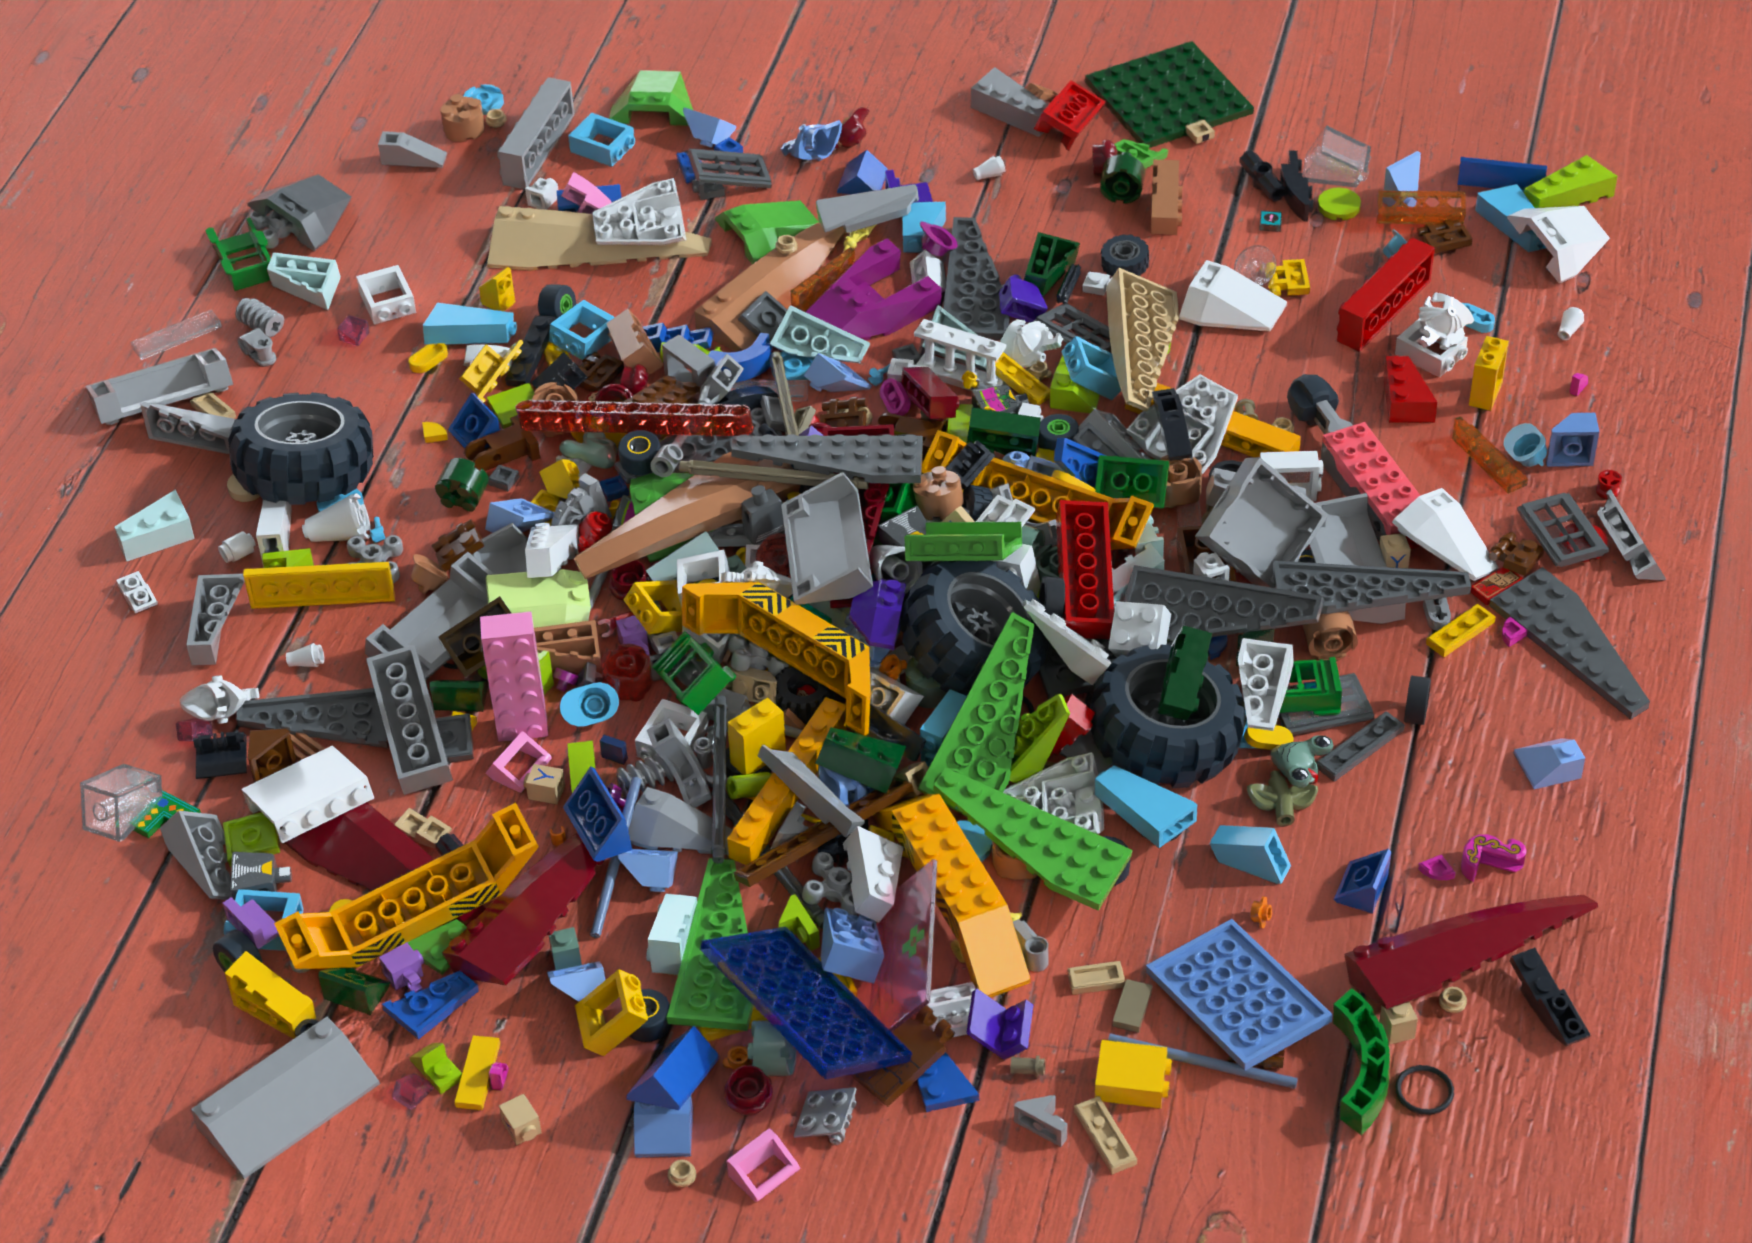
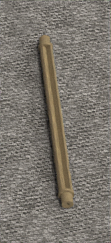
M773 352L770 364L774 372L786 435L793 434L799 436L785 376L784 361L779 352Z
M699 460L680 461L679 471L688 472L689 474L767 482L775 481L777 483L817 486L838 475ZM854 476L853 479H849L857 489H868L869 482H865L864 478Z

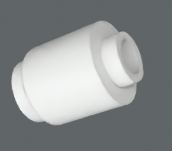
M242 531L222 541V545L218 546V550L226 563L230 561L235 562L253 553L256 544L251 534H246Z

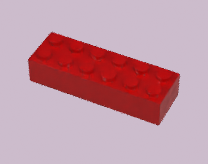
M1413 237L1406 244H1402L1394 256L1391 255L1388 261L1382 267H1379L1370 279H1367L1358 291L1353 292L1349 300L1340 305L1338 310L1339 323L1336 328L1338 332L1337 342L1360 352L1431 282L1435 247Z
M1060 500L1056 515L1059 578H1063L1065 582V606L1062 619L1065 620V626L1084 638L1110 639L1114 617V595L1108 502Z

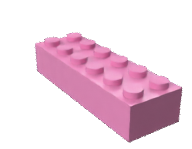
M532 612L480 617L481 640L498 742L515 740L522 731L530 738L547 737V712Z

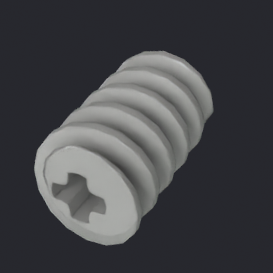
M244 298L236 307L235 317L238 321L253 330L260 328L268 337L275 336L284 325L282 314L265 306L264 303L259 302L255 298Z
M658 753L654 755V760L651 757H646L644 763L638 760L635 763V767L632 764H628L626 771L623 768H618L616 771L617 783L622 788V796L624 798H627V791L629 790L632 777H638L642 780L640 789L643 793L646 790V784L655 789L656 780L662 786L665 785L664 777L666 776L671 782L674 781L671 770Z

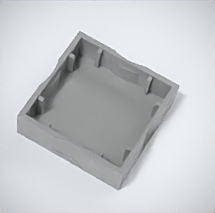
M1260 457L1245 458L1195 537L1213 552H1216L1219 557L1252 584L1275 588L1272 570L1273 561L1298 562L1302 552L1313 541L1328 514L1306 495L1289 485L1286 479Z

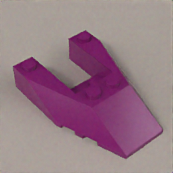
M885 239L864 252L805 312L866 341L870 340L871 336L890 335L936 310L937 305L941 307L942 288L927 276L885 299L878 294L870 285L900 270L901 250L889 239Z

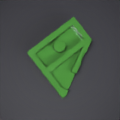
M1126 139L1115 143L1117 155L1128 152L1137 158L1145 169L1153 165V160H1163L1168 155L1167 149L1162 148L1161 151L1157 152L1149 150L1150 145Z
M454 920L407 943L413 951L417 949L420 952L427 966L443 975L450 968V965L442 952L449 946L452 939L458 937L466 929V926L458 920Z

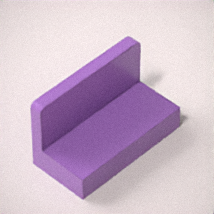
M232 897L223 902L227 920L237 930L246 934L257 949L279 936L274 925L275 921L254 900H250L242 906Z

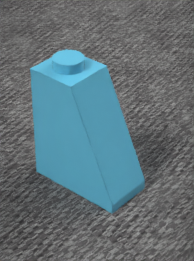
M946 202L912 203L909 214L903 216V253L923 251L921 239L924 231L920 226V222L923 221L942 227L946 222Z
M1220 825L1210 842L1211 849L1219 863L1276 884H1282L1291 867L1274 828Z

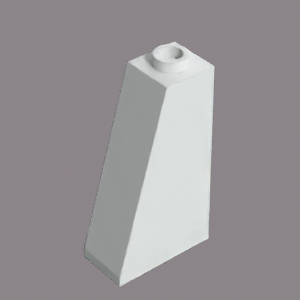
M263 500L256 532L261 560L263 553L289 551L292 506L289 505V502L279 501L274 503Z

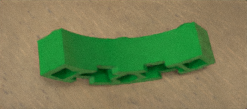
M1351 988L1333 1004V1024L1352 1043L1358 1055L1361 1070L1352 1088L1341 1099L1340 1120L1362 1136L1379 1115L1386 1099L1389 1085L1390 1049L1382 1022L1380 1023L1373 1013L1371 1005Z

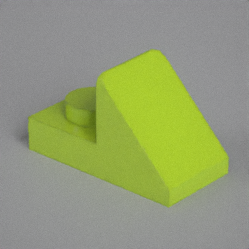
M310 548L263 553L262 557L264 568L314 566Z
M796 894L790 896L778 924L779 939L783 940L797 934L800 942H805L810 951L819 948L818 928Z
M431 1043L409 1057L410 1061L440 1094L461 1081L462 1072L447 1057L443 1043Z

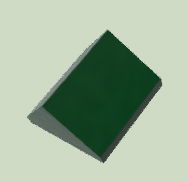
M436 680L430 682L434 710L483 712L488 681Z
M351 968L321 970L318 975L325 1000L368 1015L372 1014L390 986L389 981Z

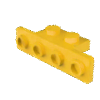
M518 340L514 343L503 358L487 344L484 345L459 379L476 393L475 395L484 403L486 399L483 396L486 392L490 393L498 383L495 380L498 376L502 377L510 367L507 364L510 360L514 361L522 351L519 348L524 342Z

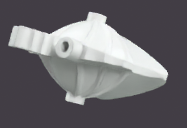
M1435 292L1431 301L1444 302L1443 308L1433 307L1430 297H1427L1423 304L1424 307H1419L1420 324L1423 325L1420 332L1425 337L1422 336L1417 339V342L1423 348L1434 344L1436 340L1441 341L1440 349L1448 350L1451 345H1458L1459 341L1463 340V335L1465 334L1463 327L1467 324H1472L1474 318L1464 304L1448 295Z
M1016 320L1008 326L1000 342L1006 344L1003 352L1024 368L1031 367L1038 361L1044 362L1046 354L1043 352L1049 349L1060 348L1063 338L1059 333L1053 338L1049 328L1045 327V324L1040 321L1026 324L1025 320Z
M753 562V567L746 569L742 573L728 571L721 573L720 583L760 582L786 598L793 594L791 578L775 573L770 568L763 566V562Z
M222 675L213 676L212 681L197 686L180 698V706L184 711L205 721L217 719L218 724L227 723L228 717L238 711L245 701L259 698L258 688L239 689L234 684L223 680Z

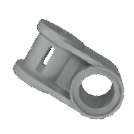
M255 328L238 337V344L241 350L257 362L258 365L269 366L275 363L276 355L272 351V339L265 335L260 328Z

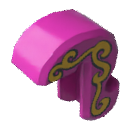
M1478 834L1470 838L1464 846L1461 871L1472 882H1474L1480 863L1517 872L1524 867L1526 847L1522 842L1515 839H1508L1507 845H1505L1497 837L1489 834Z

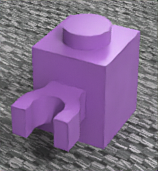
M636 616L616 620L618 640L624 656H630L631 661H636V654L643 653L645 658L650 657L646 630Z
M406 942L379 957L383 975L395 990L405 985L408 986L410 991L414 990L415 993L423 990L419 983L421 982L420 977L424 976L421 966L424 964V960L417 949L413 951Z

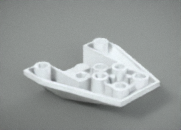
M674 178L652 183L592 212L597 245H668L686 240L682 210Z
M1584 206L1530 208L1520 210L1507 217L1519 234L1532 229L1554 256L1546 268L1558 283L1575 277L1610 239Z
M1206 260L1189 285L1179 319L1199 326L1271 331L1287 306V301L1231 268Z
M1200 374L1178 388L1176 394H1179L1192 456L1201 463L1203 474L1217 456L1238 395ZM1152 405L1147 412L1143 411L1128 427L1127 433L1150 457L1160 460L1167 455L1161 435V426L1156 409Z
M1442 488L1419 496L1392 521L1398 527V531L1401 534L1408 536L1411 540L1456 570L1468 572L1469 578L1473 581L1492 574L1499 569L1496 562L1489 559L1490 553L1460 504Z
M1025 599L1023 601L1024 609L1070 670L1093 685L1111 664L1110 660L1107 659L1109 654L1103 651L1105 646L1095 639H1092L1090 642L1065 626V620L1054 613L1050 616L1044 612L1046 610L1045 607L1036 600L1032 599L1029 602Z
M1092 752L1066 758L1005 789L1003 792L1095 834H1099L1104 830L1103 801L1095 796V778L1098 776V771Z

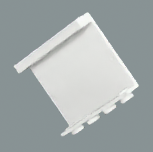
M333 745L242 789L249 810L252 813L261 811L275 825L281 843L374 799L367 776Z

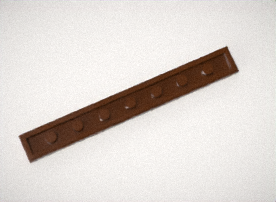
M896 777L892 780L887 794L875 789L846 807L865 820L910 794L914 789L912 783ZM820 821L734 872L735 879L751 887L840 835L841 832L831 822L824 824Z

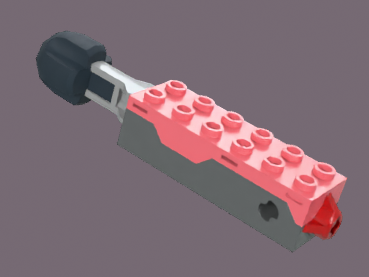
M1303 374L1293 380L1287 392L1290 409L1299 421H1306L1308 426L1318 425L1324 433L1320 459L1323 461L1324 468L1346 497L1367 493V512L1379 542L1380 536L1399 534L1398 527L1392 521L1421 495L1365 422L1352 425L1351 422L1340 419L1335 412L1339 403L1338 395L1328 382L1320 376ZM1405 536L1410 549L1420 546L1408 536Z

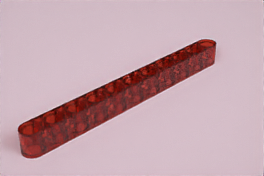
M525 400L515 406L521 429L528 431L630 433L636 430H645L653 434L708 436L749 435L754 431L750 408L746 405Z

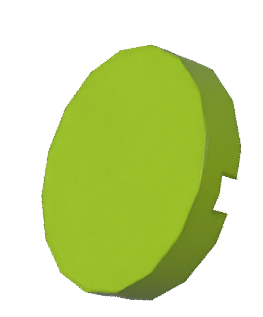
M1330 188L1319 195V212L1331 220H1337V218L1348 220L1354 218L1360 211V197L1349 189Z

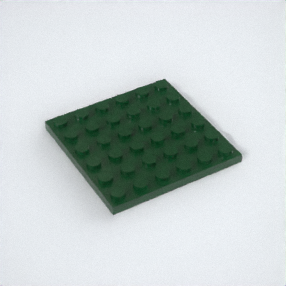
M1193 41L1085 75V83L1099 98L1105 101L1106 107L1138 143L1150 145L1149 148L1188 136L1186 134V126L1205 120L1212 128L1254 114V106Z

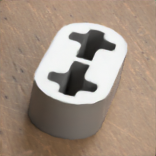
M1447 598L1423 601L1424 612L1430 628L1438 631L1450 623L1451 612Z

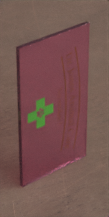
M935 859L928 862L896 889L894 905L880 922H876L884 958L874 984L871 983L867 1046L873 1048L887 1035L930 1003L937 860Z

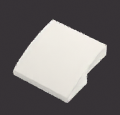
M997 494L976 522H1021L1023 527L1034 513L1035 508L1016 498L1010 501Z
M973 982L921 992L923 1005H928L934 1011L932 1014L937 1017L936 1022L929 1026L931 1030L934 1031L938 1022L945 1019L951 1024L952 1027L950 1029L955 1032L953 1037L967 1034L972 991L976 989Z

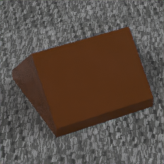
M286 728L250 731L248 762L254 783L297 763L290 731Z

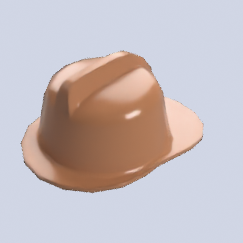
M413 555L415 564L411 579L419 585V591L422 593H426L428 590L436 591L449 580L447 573L439 564L425 556Z

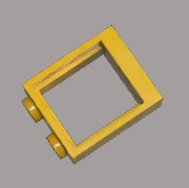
M1486 336L1474 365L1469 406L1492 410L1503 382L1509 341Z
M677 580L634 582L624 598V602L647 633L682 632V606L678 597ZM661 600L668 612H661L653 601Z
M618 969L575 1005L585 1049L605 1056L648 1021L646 1005L640 988L641 984L635 975ZM620 997L622 1011L605 1024L602 1011Z

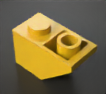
M507 267L498 272L479 287L481 304L492 310L505 311L515 303L510 268Z
M561 459L539 471L548 493L567 499L568 494L574 488L577 489L579 487V469L572 460Z

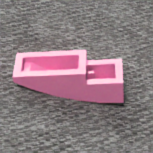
M574 172L561 195L579 205V213L592 214L593 211L612 203L597 187Z

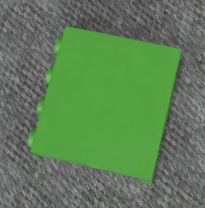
M926 522V535L904 536L905 560H1004L1022 546L1021 522Z

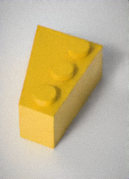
M247 951L225 972L234 1006L289 1037L296 1038L295 1028L301 1021L316 1019L314 1003L307 995L299 992Z

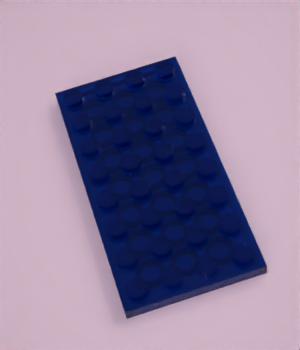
M787 927L702 941L700 950L825 1080L910 1062L913 1053L833 973L824 971L822 962Z

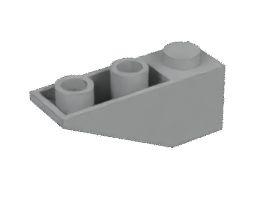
M383 131L378 143L381 164L443 168L447 157V152L403 132Z

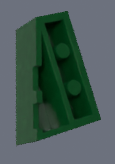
M1038 232L1024 281L1035 284L1042 297H1044L1068 271L1069 266L1076 262L1080 243Z
M972 408L967 444L969 442L974 444L976 441H979L991 453L998 452L1006 455L1013 451H1019L1031 458V456L1036 455L1041 418Z
M1184 625L1180 629L1170 648L1158 708L1159 714L1187 721L1192 713H1196L1199 705V699L1196 697L1203 684L1204 676H1202V673L1207 663V653L1212 633Z
M831 727L815 764L887 794L906 746Z

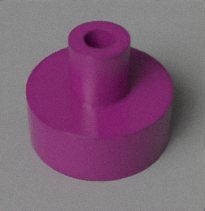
M557 667L553 674V677L559 679L556 689L564 692L568 683L576 685L579 676Z
M610 783L606 788L616 805L624 806L626 798L621 796L622 788Z

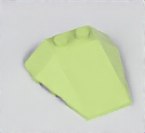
M560 569L551 577L527 578V572L486 576L488 603L500 596L511 613L532 612L534 628L589 621L591 605L588 581L584 579L581 572Z

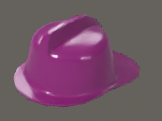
M920 222V226L924 231L921 239L923 251L926 250L940 257L945 255L950 249L957 248L958 244L955 237L946 229L938 225Z

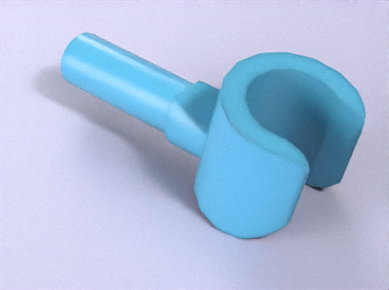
M890 364L879 370L871 368L869 374L872 377H869L868 380L874 386L881 384L884 379L883 374L888 372Z
M375 517V528L369 530L374 543L386 538L383 533V526L380 524V518Z

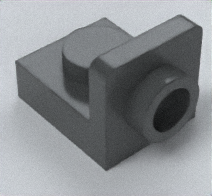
M696 177L695 180H692L693 191L698 193L700 200L725 196L723 184L699 183Z

